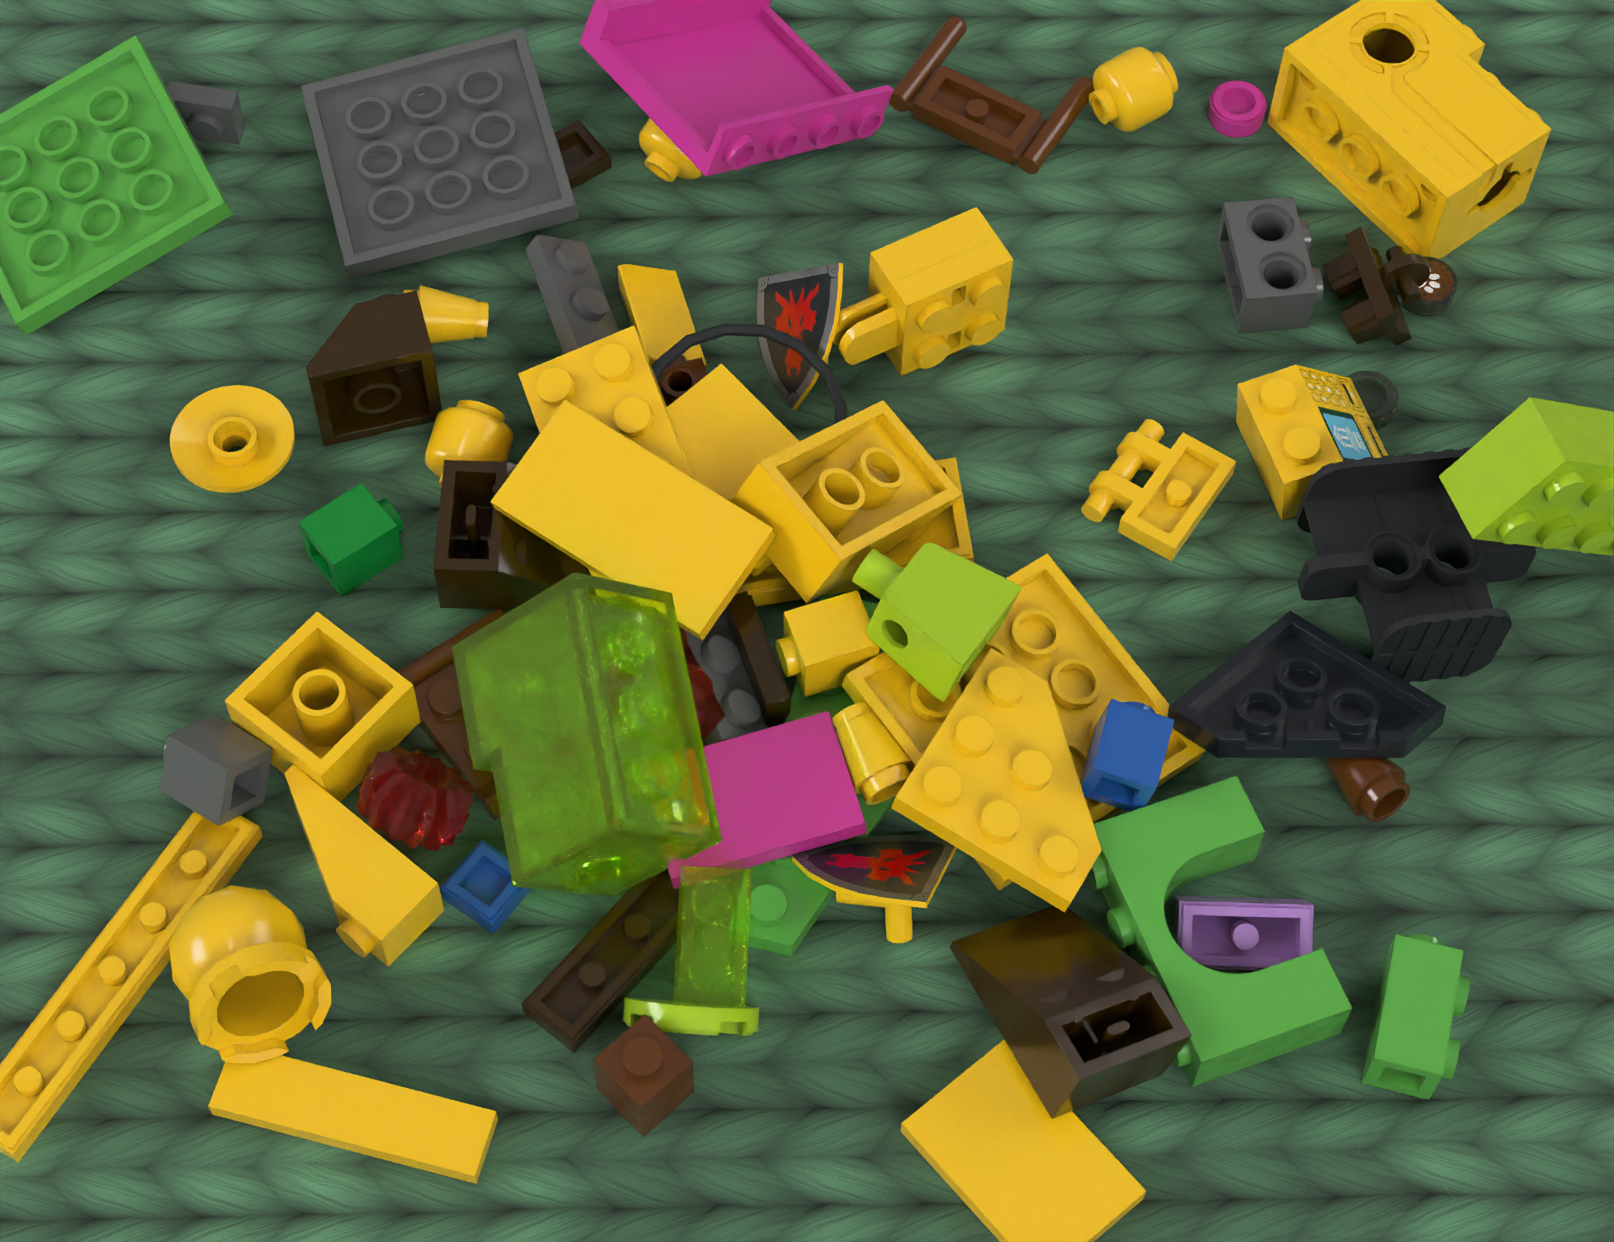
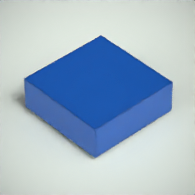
M481 840L439 889L442 899L494 934L535 886L533 874Z

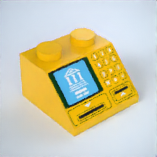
M1293 365L1237 384L1236 423L1281 521L1296 516L1302 496L1311 477L1321 467L1330 463L1342 462L1346 459L1360 460L1366 457L1380 458L1388 455L1349 377Z

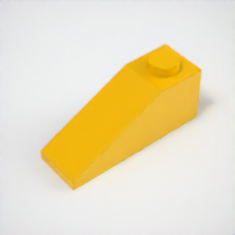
M293 764L284 775L293 804L339 922L336 932L343 942L359 956L365 958L371 952L389 967L444 912L439 884Z

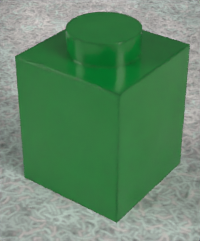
M360 483L298 522L306 555L340 597L404 558L399 532L404 530V525L399 514L386 498L377 501L363 483Z

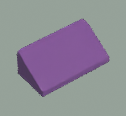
M1174 896L1175 942L1190 958L1207 968L1262 970L1312 952L1314 905L1308 900Z

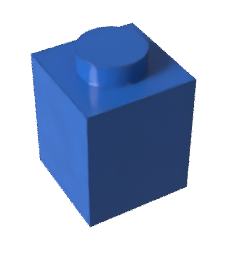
M1111 698L1095 726L1080 779L1084 796L1128 812L1145 807L1157 789L1174 720L1156 714L1151 707L1143 703L1133 701L1120 702Z

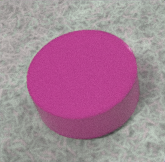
M1239 80L1227 81L1218 85L1211 93L1207 117L1211 126L1219 133L1234 138L1247 137L1256 133L1261 128L1265 117L1267 101L1262 91L1255 85Z

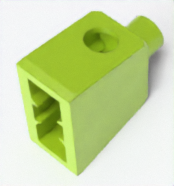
M935 543L924 544L905 568L873 548L862 561L852 579L854 583L880 599L866 628L868 637L942 702L949 696L1003 625L1022 590V587Z

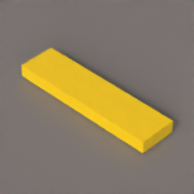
M282 1055L258 1063L225 1062L208 1105L212 1115L474 1184L478 1182L498 1122L497 1112L490 1109Z

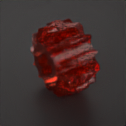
M392 747L390 751L378 752L373 763L367 766L360 782L362 786L359 790V800L356 809L363 817L368 818L367 824L372 829L382 830L388 834L389 840L397 839L403 841L411 849L421 845L429 851H438L441 846L452 845L456 836L462 833L470 816L468 811L473 802L471 796L474 789L468 781L461 778L462 774L458 769L447 767L441 763L440 758L433 759L428 757L420 749L412 753L402 747Z

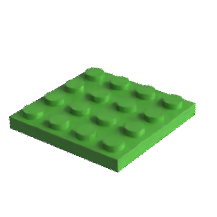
M136 35L0 114V294L15 325L25 335L37 330L234 215L146 48Z

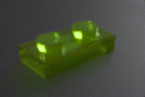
M680 866L674 1002L745 1006L752 869Z

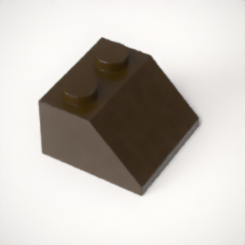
M417 290L398 295L385 294L374 300L356 303L306 366L324 446L435 422L437 415L442 411L433 350Z

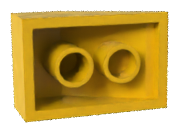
M882 400L759 461L730 502L774 528L777 536L765 551V554L807 604L850 580L873 548L884 555L954 504L961 497L962 492L885 401Z

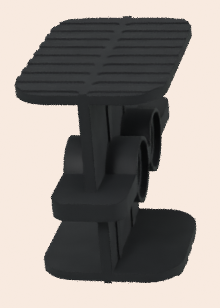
M1463 448V450L1450 449L1443 450V452L1429 451L1422 454L1408 453L1401 456L1387 455L1380 458L1366 457L1360 460L1346 459L1342 462L1330 463L1321 467L1311 477L1296 513L1298 527L1304 532L1311 533L1317 554L1316 557L1309 559L1304 564L1297 583L1301 598L1313 601L1354 596L1362 604L1375 652L1371 660L1374 664L1377 663L1408 683L1413 681L1425 682L1437 678L1440 680L1449 679L1453 676H1469L1471 673L1486 667L1503 645V641L1512 626L1510 615L1506 610L1493 608L1486 583L1510 581L1523 576L1536 556L1535 546L1472 539L1439 478V475L1471 448ZM1440 561L1446 562L1454 568H1449L1443 565ZM1378 567L1385 568L1394 575L1384 573Z

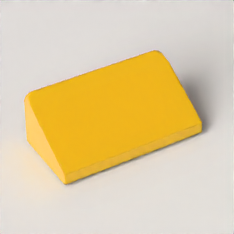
M631 264L618 265L619 291L630 326L634 325L640 335L652 367L659 357L683 337L696 332L676 271ZM700 344L692 346L682 354L686 357L687 361L702 357L705 369L707 370V364Z

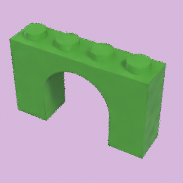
M1238 776L1094 823L1102 851L1086 876V880L1092 890H1102L1110 908L1107 911L1108 926L1117 946L1121 949L1128 947L1133 960L1157 978L1191 1032V1038L1171 1064L1175 1068L1183 1066L1192 1087L1341 1034L1352 1006L1323 948L1259 971L1231 974L1212 970L1194 961L1177 945L1168 929L1164 904L1178 889L1198 879L1256 859L1265 831Z

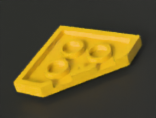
M990 648L895 797L891 808L1065 913L1102 849L1048 681Z

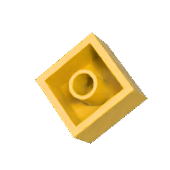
M319 612L311 616L225 699L232 724L273 748L270 764L283 774L294 764L339 802L420 723V714L413 684Z

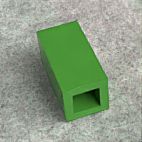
M1413 934L1407 937L1395 935L1382 964L1361 1083L1429 1100L1441 1078L1452 1079L1460 1050V1040L1450 1037L1453 1016L1462 1017L1470 988V978L1460 975L1464 950L1447 947L1441 940L1429 935Z

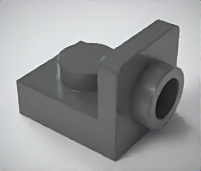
M175 81L169 82L167 90L193 138L209 144L220 141L240 145L246 125L237 91Z

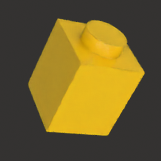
M858 590L784 612V638L776 640V650L786 677L796 675L804 697L842 686L847 673L879 655L880 647L868 637L866 631L870 619Z

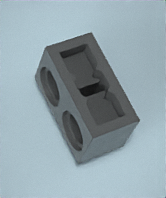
M1294 197L1224 203L1216 242L1238 334L1308 328L1315 303H1320L1323 298V279L1320 269L1318 267H1311L1308 255L1311 249L1310 228L1307 220H1299Z

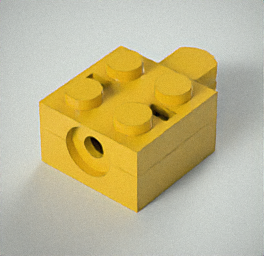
M977 207L870 252L868 298L840 310L838 327L833 343L838 346L840 354L850 365L858 364L885 352L900 376L918 368L928 369L941 363L948 355L970 345L980 346L986 344L1005 330L1014 259Z

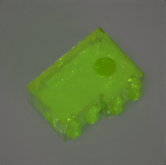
M574 572L452 646L472 766L475 770L493 772L513 887L613 897L668 869V863L676 859L686 860L722 841L671 592Z

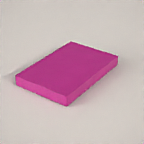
M829 711L638 765L673 889L867 833L865 820Z

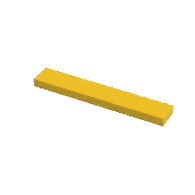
M193 812L1 1062V1153L19 1163L171 960L169 942L181 917L198 898L225 888L263 837L260 826L241 815L220 826L196 812Z

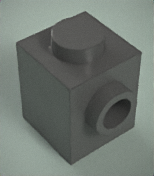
M211 714L167 736V743L163 750L164 764L160 791L220 826L264 803L273 748L219 716Z

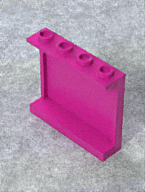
M595 0L579 42L706 177L872 136L883 123L884 111L894 91L889 85L855 93L769 7L771 0Z

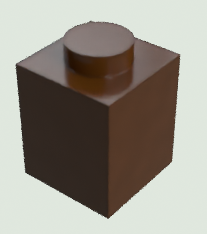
M645 1014L593 1059L597 1090L643 1137L694 1092L693 1061Z

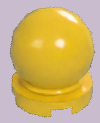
M230 885L198 898L181 917L169 942L173 982L189 1001L190 1022L198 1041L202 1046L205 1044L210 1048L218 1050L222 1060L225 1062L258 1063L287 1053L289 1049L285 1041L300 1033L310 1022L316 1031L322 1025L332 1004L331 983L313 952L307 949L302 924L287 906L267 890Z

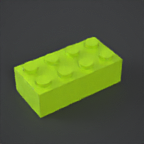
M1529 397L1439 475L1472 539L1543 547L1544 549L1577 551L1584 554L1594 553L1614 556V411Z

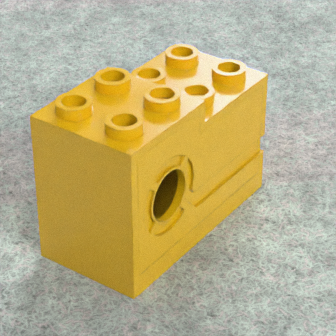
M1360 0L1285 47L1267 120L1269 126L1395 244L1401 246L1406 254L1422 255L1431 262L1440 260L1525 202L1551 132V128L1543 122L1538 113L1527 108L1500 83L1494 74L1486 71L1479 65L1485 43L1476 36L1470 27L1462 24L1436 0Z

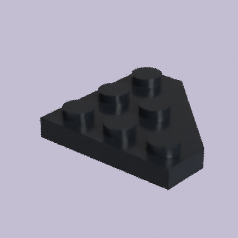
M1289 611L1169 705L1167 718L1174 720V730L1217 758H1404L1443 724L1446 706L1377 663L1374 664L1372 660L1297 614Z

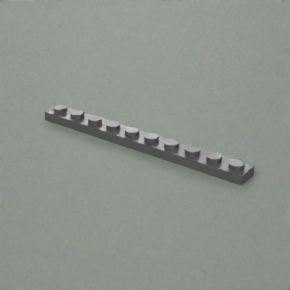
M537 234L525 250L563 355L619 332L586 242ZM725 611L720 615L703 641L657 612L705 746L767 729L768 725L765 723L739 649L734 641Z

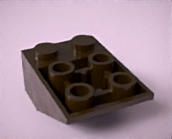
M444 460L434 559V575L440 608H502L505 610L607 613L631 612L630 594L624 593L604 602L597 594L590 571L586 566L494 508L491 500L515 469L516 464L495 461Z
M1051 906L953 941L949 946L1052 1119L1163 1075L1192 1036L1157 978L1069 908L1064 913L1055 906Z

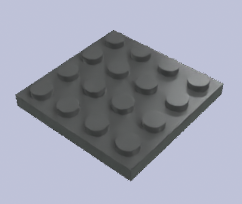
M524 28L301 86L345 268L350 280L579 219L575 199Z

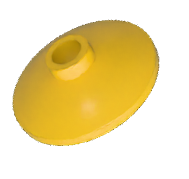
M244 385L223 386L197 396L178 414L170 433V450L174 463L180 473L196 486L219 493L243 492L268 482L285 467L292 455L295 444L294 424L284 404L275 396L262 389ZM233 447H244L236 452H228Z

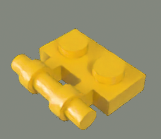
M1146 419L1136 432H1129L1117 447L1118 458L1108 471H1100L1088 487L1090 496L1081 507V511L1086 518L1099 523L1110 509L1120 508L1125 513L1120 519L1118 532L1172 562L1233 475L1236 461L1184 432L1172 448L1169 449L1158 443L1165 434L1163 427L1152 419ZM1147 469L1153 472L1143 488L1130 482L1138 470L1143 471Z

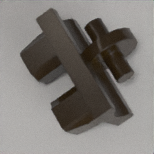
M1362 227L1345 234L1350 249L1323 264L1328 281L1339 299L1363 288L1366 289L1368 297L1341 309L1340 313L1348 333L1357 345L1388 334L1396 346L1412 339L1396 295H1402L1403 301L1406 304L1415 303L1421 298L1418 287L1422 286L1430 276V269L1426 258L1418 254L1405 255L1401 246H1393L1386 251L1388 262L1383 264L1378 250L1370 247Z

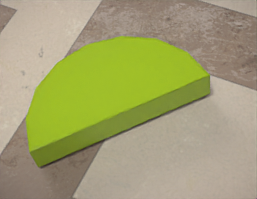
M624 997L622 1021L628 1027H631L645 1014L662 1032L700 1035L729 1033L749 1036L753 1035V1032L758 1031L760 1007Z

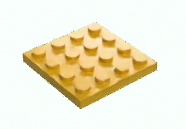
M1048 553L1006 578L1022 587V590L1003 625L944 702L930 693L886 652L880 653L847 673L842 683V687L855 704L859 702L867 703L871 712L876 715L911 760L908 766L910 773L990 648L1048 681L1079 781L1095 726L1111 698L1120 702L1133 701L1143 703L1151 707L1156 714L1165 717L1168 716L1170 704ZM1172 728L1157 787L1199 761L1205 749ZM1085 797L1093 824L1109 819L1122 811V809ZM976 860L999 891L1013 882Z

